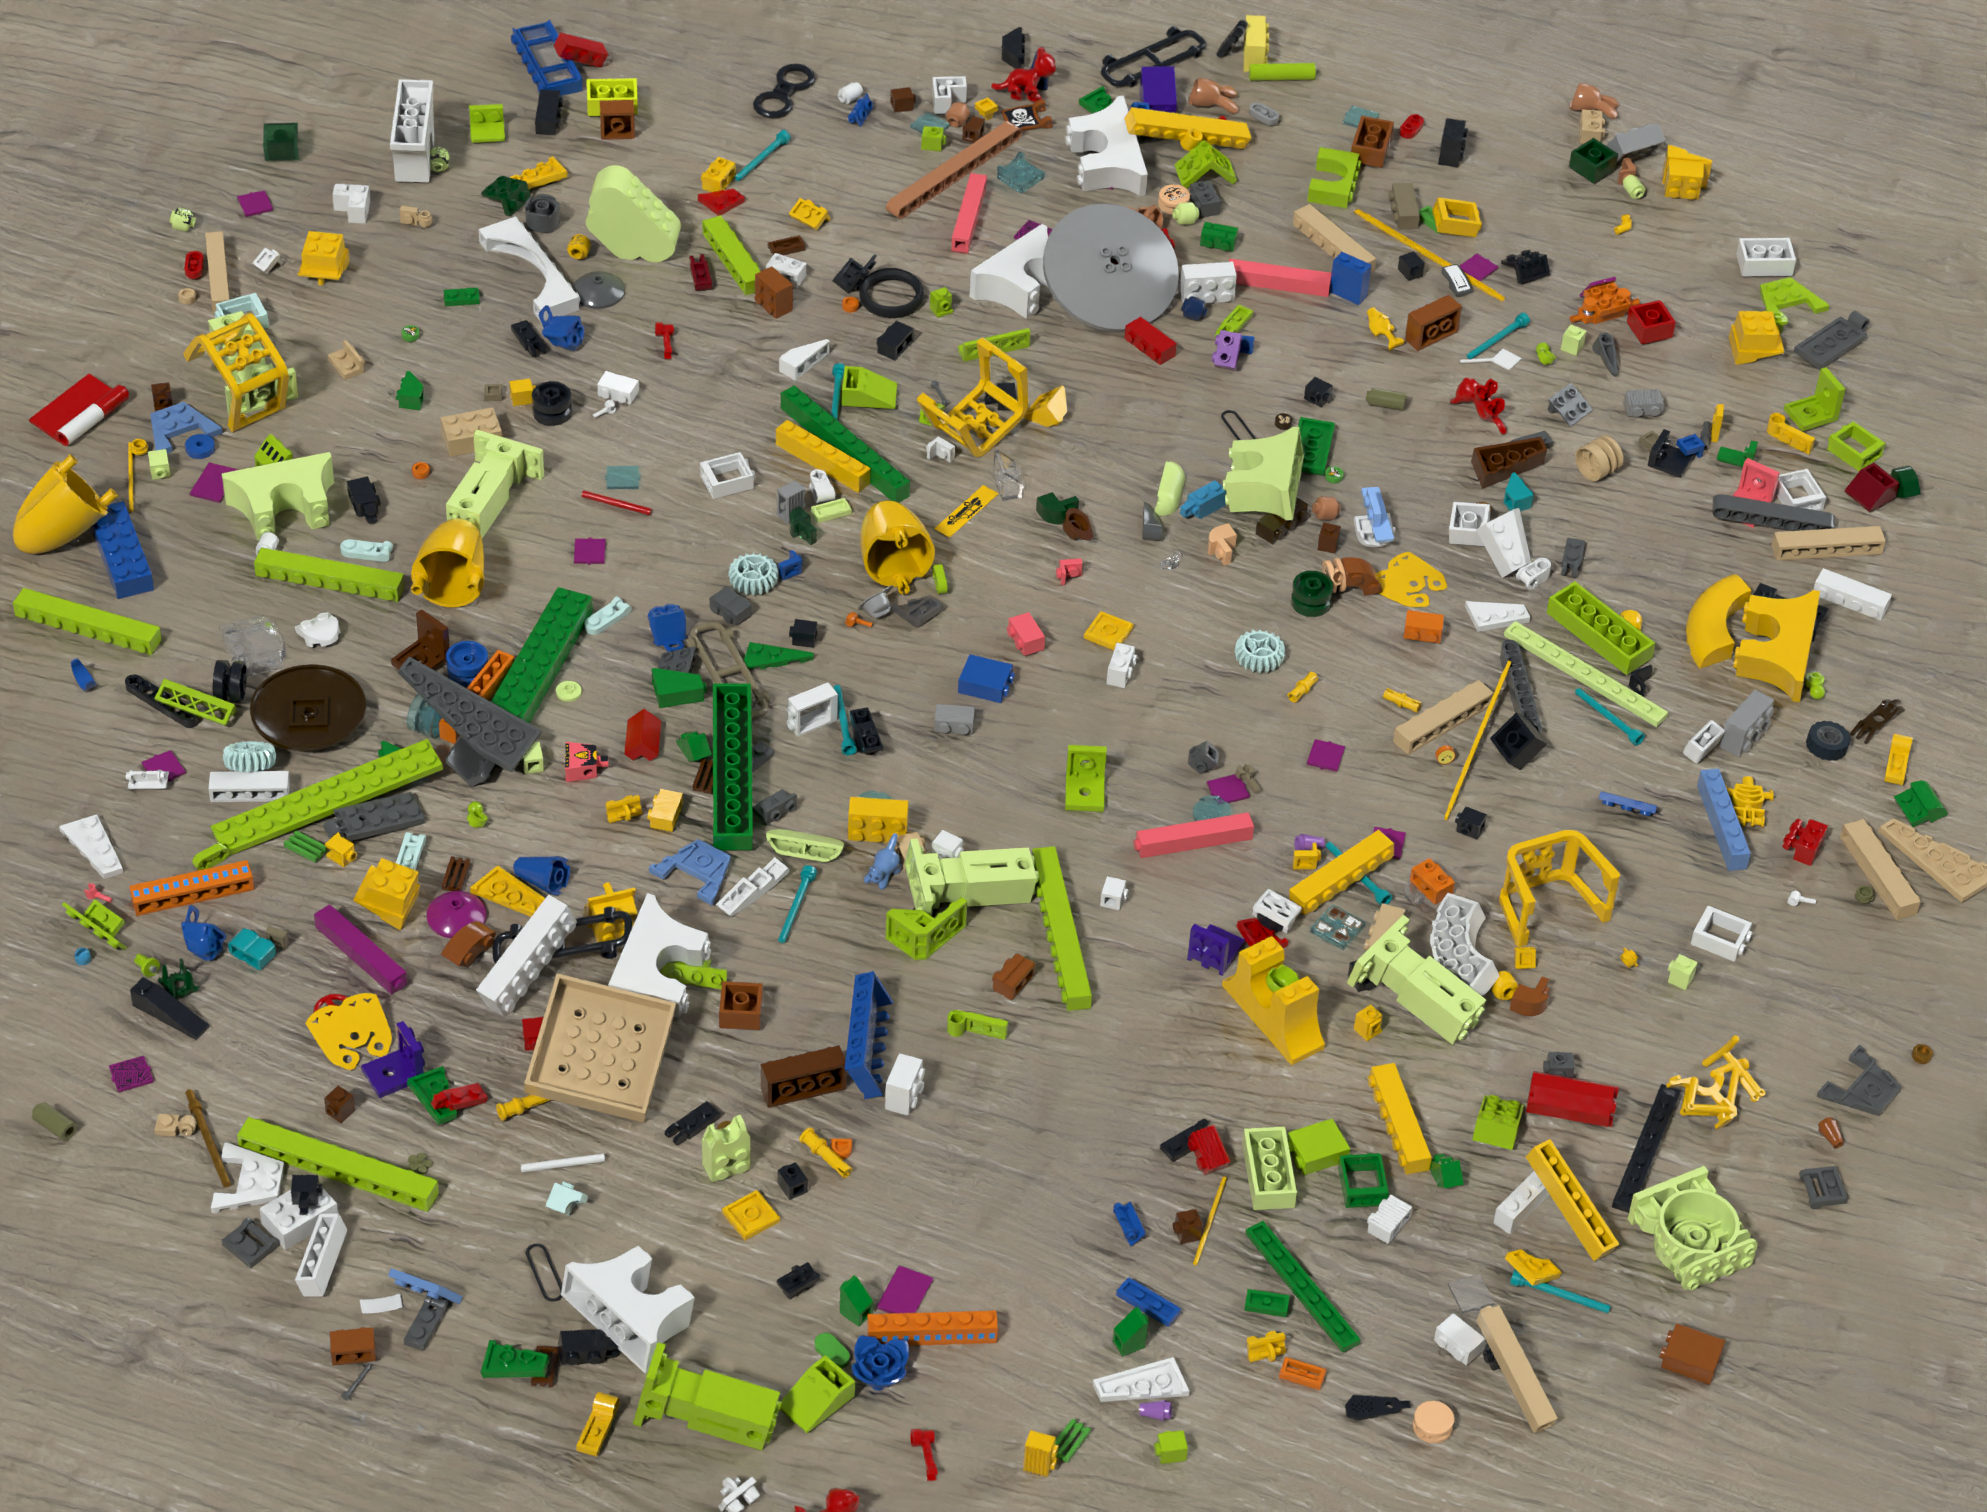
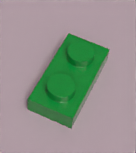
M478 287L443 290L445 307L480 304Z
M1247 1289L1244 1311L1287 1317L1290 1295Z

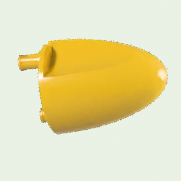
M69 454L62 462L56 461L52 464V467L39 480L23 502L13 525L12 535L14 544L20 551L28 554L44 553L59 548L77 538L99 519L107 515V507L119 497L112 488H109L99 499L98 494L71 469L78 461L73 455Z
M890 500L880 501L867 511L860 533V548L865 569L868 575L877 583L885 586L893 585V587L898 588L900 594L903 595L902 590L907 594L910 591L909 584H911L912 579L923 577L933 564L935 549L930 535L920 519L910 509L898 502Z
M454 518L443 522L429 534L420 547L412 566L411 578L413 584L411 592L413 594L420 595L424 592L423 597L426 600L443 607H461L473 602L480 595L484 586V553L481 534L473 523L466 519Z

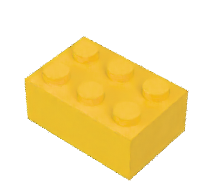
M850 797L848 840L888 843L894 833H897V836L907 834L909 801Z

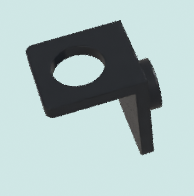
M1651 664L1637 669L1630 676L1629 687L1642 697H1644L1646 690L1644 681L1651 678L1653 668ZM1637 684L1640 685L1641 691L1637 689Z

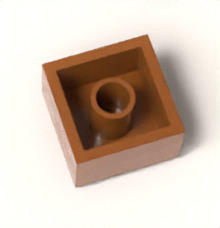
M633 100L600 101L601 140L635 139Z
M773 266L756 273L754 283L756 303L761 305L775 319L792 312L793 284Z
M722 981L719 1028L760 1030L763 983Z

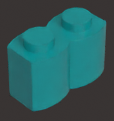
M243 928L228 943L230 954L241 961H245L257 970H261L276 956L274 943L269 939L259 937L254 930Z

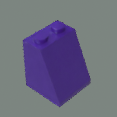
M1174 66L1141 67L1140 101L1142 103H1149L1150 110L1176 113L1177 99Z

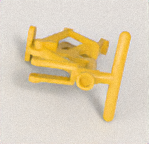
M1732 1036L1724 1046L1702 1061L1704 1067H1708L1722 1057L1728 1062L1710 1072V1076L1714 1078V1084L1711 1087L1700 1086L1697 1077L1682 1079L1680 1075H1676L1669 1079V1082L1666 1084L1667 1088L1685 1087L1682 1108L1680 1109L1682 1116H1717L1719 1122L1714 1127L1718 1130L1727 1125L1737 1115V1108L1734 1103L1738 1081L1749 1094L1752 1102H1757L1759 1097L1761 1098L1765 1095V1090L1759 1087L1747 1071L1749 1061L1746 1058L1736 1059L1730 1053V1050L1739 1042V1036ZM1732 1071L1728 1095L1724 1098L1719 1090L1724 1082V1074ZM1696 1094L1711 1096L1717 1105L1694 1104Z

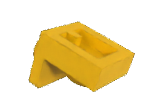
M1312 843L1311 850H1294L1292 866L1293 869H1316L1317 861H1321V851L1317 850L1316 843Z

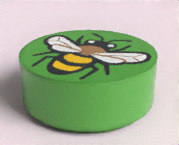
M408 325L402 329V338L405 341L413 342L420 336L419 329L416 326Z
M1335 466L1326 469L1325 479L1330 483H1339L1343 479V470Z

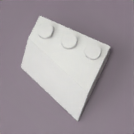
M1519 508L1503 514L1476 530L1502 578L1531 563Z

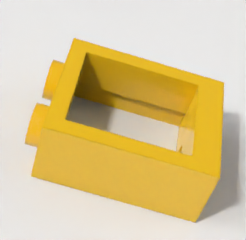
M1437 197L1432 209L1437 232L1476 237L1478 231H1481L1482 221H1480L1476 203ZM1448 214L1466 216L1469 220L1449 218Z

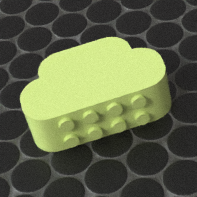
M612 165L599 171L589 199L590 207L586 218L588 230L614 255L621 259L633 260L642 257L650 262H661L669 258L675 251L681 228L680 221L675 214L628 169Z

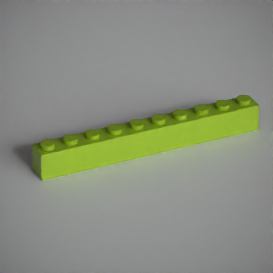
M1056 847L1032 848V855L1035 860L1034 869L1038 871L1039 881L1035 887L1036 897L1041 900L1039 901L1040 913H1044L1043 926L1044 928L1047 927L1048 930L1046 931L1047 942H1051L1050 955L1051 958L1054 957L1055 959L1053 961L1054 972H1058L1059 975L1057 976L1058 988H1062L1061 1002L1065 1003L1067 1011L1091 1008L1092 994Z
M248 1117L237 1134L238 1147L426 1212L429 1211L439 1194L438 1181L432 1177H425L411 1170H405L393 1164L378 1161L373 1157L360 1155L355 1151H349L337 1145L322 1142L317 1138L304 1136L299 1132H293L281 1126L266 1123L261 1119Z

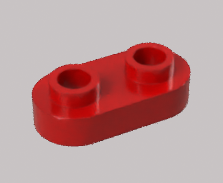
M1419 114L1410 115L1400 126V136L1405 139L1414 138L1423 128L1424 118Z
M191 251L186 254L184 271L187 278L197 279L203 273L204 258L200 251Z

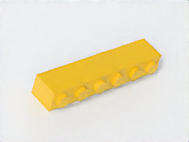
M786 420L776 428V445L816 469L823 470L826 475L857 493H860L870 484V467L789 420Z
M1380 830L1375 831L1290 888L1289 900L1301 906L1300 912L1304 915L1315 911L1318 906L1331 900L1337 893L1346 890L1355 881H1359L1363 875L1374 871L1383 862L1389 861L1394 856V843Z
M1395 1063L1371 1067L1370 1075L1367 1077L1368 1085L1370 1088H1373L1374 1101L1380 1106V1116L1382 1119H1385L1386 1132L1388 1135H1391L1392 1147L1398 1153L1400 1167H1403L1405 1174L1429 1171L1432 1157Z
M1551 1139L1535 1146L1525 1158L1592 1260L1595 1262L1610 1254L1619 1245L1618 1241Z

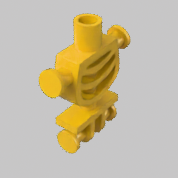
M1751 776L1743 777L1742 784L1736 783L1734 789L1728 788L1725 785L1729 796H1732L1731 802L1739 823L1745 826V823L1749 822L1750 827L1761 825L1763 828L1765 809L1761 808L1763 807L1764 800L1769 799V801H1773V790L1763 792L1762 786L1754 785V779Z

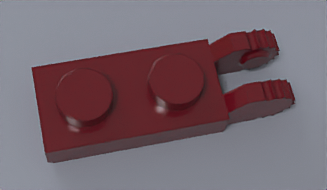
M700 254V262H695L693 255L689 256L690 271L695 290L712 289L711 276L704 254Z

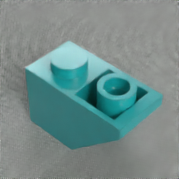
M1514 472L1511 474L1506 487L1503 503L1510 511L1517 508L1520 509V512L1530 509L1534 498L1533 493Z

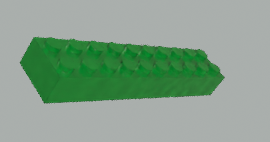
M557 587L491 703L527 723L531 722L584 629L585 620L593 613L592 596Z
M713 683V847L719 850H752L751 683Z

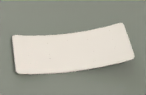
M400 1294L378 1299L360 1300L362 1313H380L403 1307Z

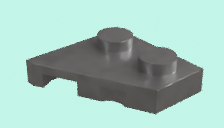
M929 595L920 599L907 600V604L900 606L894 603L891 605V610L917 628L942 611L943 604Z

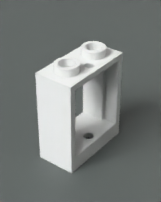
M741 452L700 462V477L712 499L754 489L755 473L753 470H750L748 460L744 459ZM737 469L742 476L723 482H718L715 475Z
M1808 469L1779 475L1775 494L1783 505L1818 511L1824 509L1826 496ZM1803 486L1809 496L1793 499L1787 489Z
M825 683L788 698L787 726L790 731L793 730L798 737L837 721L838 694L829 683ZM821 703L820 709L800 716V711Z
M1707 906L1693 932L1691 945L1735 962L1738 955H1743L1746 947L1745 942L1749 943L1753 932L1750 931L1752 923ZM1712 923L1740 934L1734 944L1706 933Z

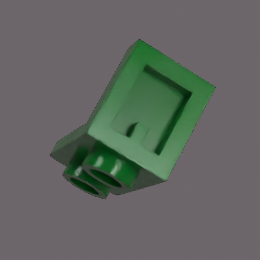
M1751 440L1750 446L1745 447L1744 452L1721 446L1716 460L1743 467L1747 458L1754 461L1758 442Z

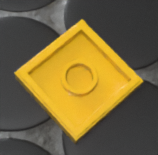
M1100 611L1084 633V639L1114 650L1116 643L1123 644L1133 630L1134 624Z
M758 1190L722 1208V1214L745 1241L780 1222L778 1214Z

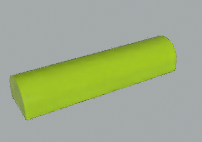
M1315 63L1250 64L1248 77L1249 81L1315 80L1316 69Z

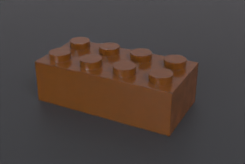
M840 1045L762 1063L761 1092L767 1108L846 1090V1060Z

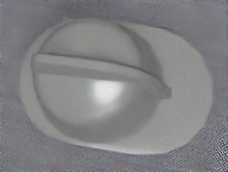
M893 585L867 598L859 605L858 609L865 610L869 616L874 618L886 615L891 607L887 593L893 588Z

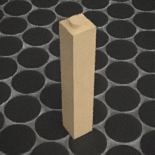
M223 231L205 233L213 314L216 311V303L229 300Z
M1500 1305L1484 1307L1480 1310L1476 1321L1533 1433L1535 1434L1553 1427L1558 1418Z

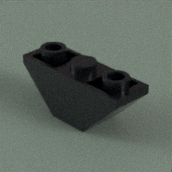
M1018 27L1002 36L1001 60L1014 69L1021 68V64L1025 63V34H1022V27Z
M869 708L850 710L854 740L859 753L867 754L883 751V745Z

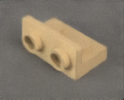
M347 340L343 341V349L328 354L329 362L344 380L364 373V358L356 352L355 347L350 345Z

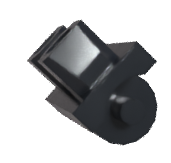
M807 1262L800 1267L798 1265L793 1266L791 1272L777 1279V1285L783 1290L786 1297L791 1300L801 1290L813 1287L814 1283L820 1280V1275Z

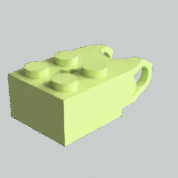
M741 1115L735 1116L730 1125L723 1129H715L714 1124L707 1126L704 1138H702V1164L711 1182L723 1180L750 1169V1135L746 1130L745 1122Z

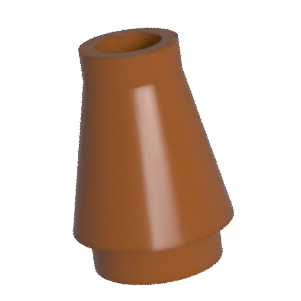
M1828 1117L1819 1122L1818 1131L1834 1149L1844 1145L1845 1142L1842 1139L1836 1120Z

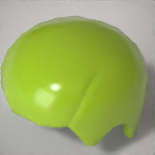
M1280 965L1276 969L1272 968L1266 976V984L1273 993L1299 980L1297 973L1285 965Z

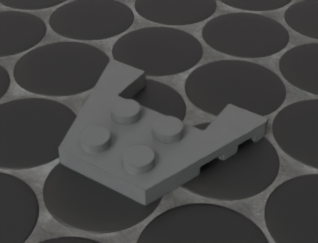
M1858 1045L1850 1054L1849 1061L1864 1069L1862 1074L1847 1091L1827 1081L1818 1091L1817 1097L1880 1116L1899 1094L1901 1086L1885 1069L1881 1070L1876 1064V1060L1872 1056L1869 1057L1864 1052L1865 1049Z

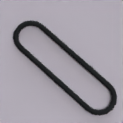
M1226 410L1221 414L1222 420L1237 440L1241 439L1238 437V435L1235 433V431L1224 418V414L1226 413L1235 414L1239 421L1242 423V425L1245 427V429L1248 431V433L1251 435V437L1253 439H1256L1235 411Z
M532 1244L526 1249V1256L535 1275L537 1283L540 1287L542 1295L548 1301H558L563 1297L561 1293L557 1298H549L545 1294L543 1286L540 1282L538 1274L529 1255V1250L533 1247H541L544 1250L546 1258L549 1262V1265L551 1267V1270L554 1274V1277L561 1292L562 1285L554 1269L547 1249L542 1244Z

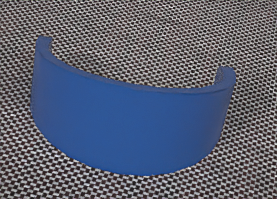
M78 658L71 661V668L80 688L86 691L98 686Z

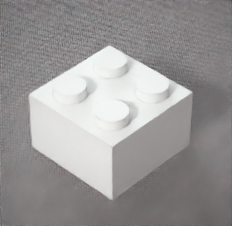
M1453 502L1449 526V543L1484 546L1476 530L1490 522V505Z
M899 1053L886 1082V1110L909 1116L911 1109H915L918 1101L917 1095L918 1093L921 1094L924 1088L922 1079L925 1069L922 1068V1059Z

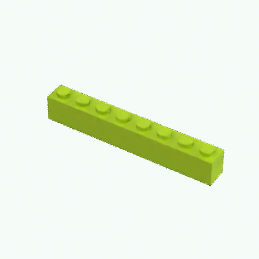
M261 547L254 561L255 576L398 602L405 588L404 573Z
M23 588L13 601L14 613L17 617L132 649L140 653L152 655L161 642L159 626Z

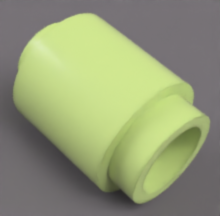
M1628 175L1623 180V187L1632 199H1638L1644 195L1646 189L1636 176Z

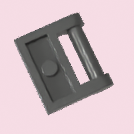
M1836 1166L1810 1168L1799 1172L1800 1179L1804 1181L1810 1199L1809 1205L1811 1209H1818L1821 1206L1846 1204L1847 1196ZM1812 1178L1817 1179L1822 1196H1817Z
M248 1217L243 1220L238 1228L222 1239V1245L249 1268H252L278 1247L279 1241L274 1237H269ZM250 1231L253 1235L260 1239L265 1244V1246H259L255 1241L248 1237L246 1233Z

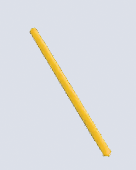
M132 442L128 443L129 512H133V453L130 451V444Z
M1225 1176L1222 1177L1193 1261L1194 1265H1198L1227 1180Z

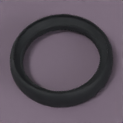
M883 268L870 273L863 279L860 285L859 296L863 306L874 315L884 318H900L912 314L920 307L924 291L920 280L912 273L898 268ZM898 280L910 284L915 290V297L905 305L884 306L873 302L867 292L870 286L878 281Z

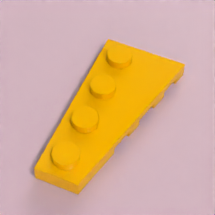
M552 156L548 158V162H540L536 164V168L532 170L527 168L523 170L521 175L515 174L509 178L527 181L530 190L537 186H544L546 183L559 181L562 178L568 177L567 170Z
M498 865L470 887V893L529 917L533 916L545 900L543 896Z

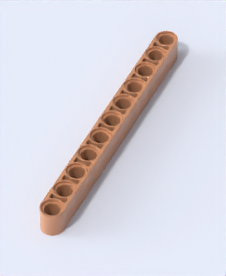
M1009 121L1002 123L887 202L886 211L899 219L906 217L1015 143L1021 137L1022 130Z

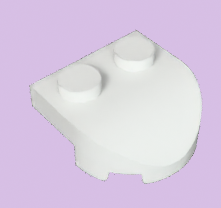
M1387 513L1391 530L1394 536L1395 527H1392L1390 513ZM1367 515L1354 517L1356 536L1362 545L1367 547H1384L1390 543H1377L1375 541Z
M328 612L321 613L311 620L302 621L300 625L295 626L296 633L305 639L306 646L313 647V644L318 643L322 647L337 641L338 635L341 634L337 618Z

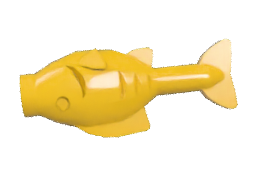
M1375 307L1367 311L1370 331L1375 337L1380 334L1385 335L1389 340V350L1405 343L1404 339L1395 338L1391 331H1394V326L1390 324L1389 317L1376 310Z

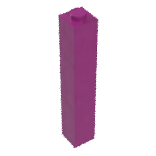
M329 904L314 914L315 927L391 995L402 990L407 985L406 971L333 906Z

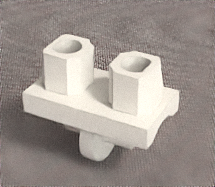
M729 1477L725 1478L722 1482L724 1488L720 1492L724 1496L727 1493L729 1495L722 1500L718 1508L721 1511L726 1509L728 1512H741L745 1508L738 1500L741 1496L749 1505L760 1496L753 1486L756 1483L755 1479L751 1477L741 1486L737 1487L741 1483L738 1477L734 1480Z

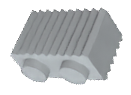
M1660 389L1625 391L1623 403L1627 416L1640 417L1663 414L1664 401Z
M794 480L777 489L778 517L786 524H789V522L792 523L795 519L804 516V508L806 507L804 501L806 490L804 486Z
M936 704L935 732H950L951 734L954 732L955 734L971 735L973 733L974 707Z

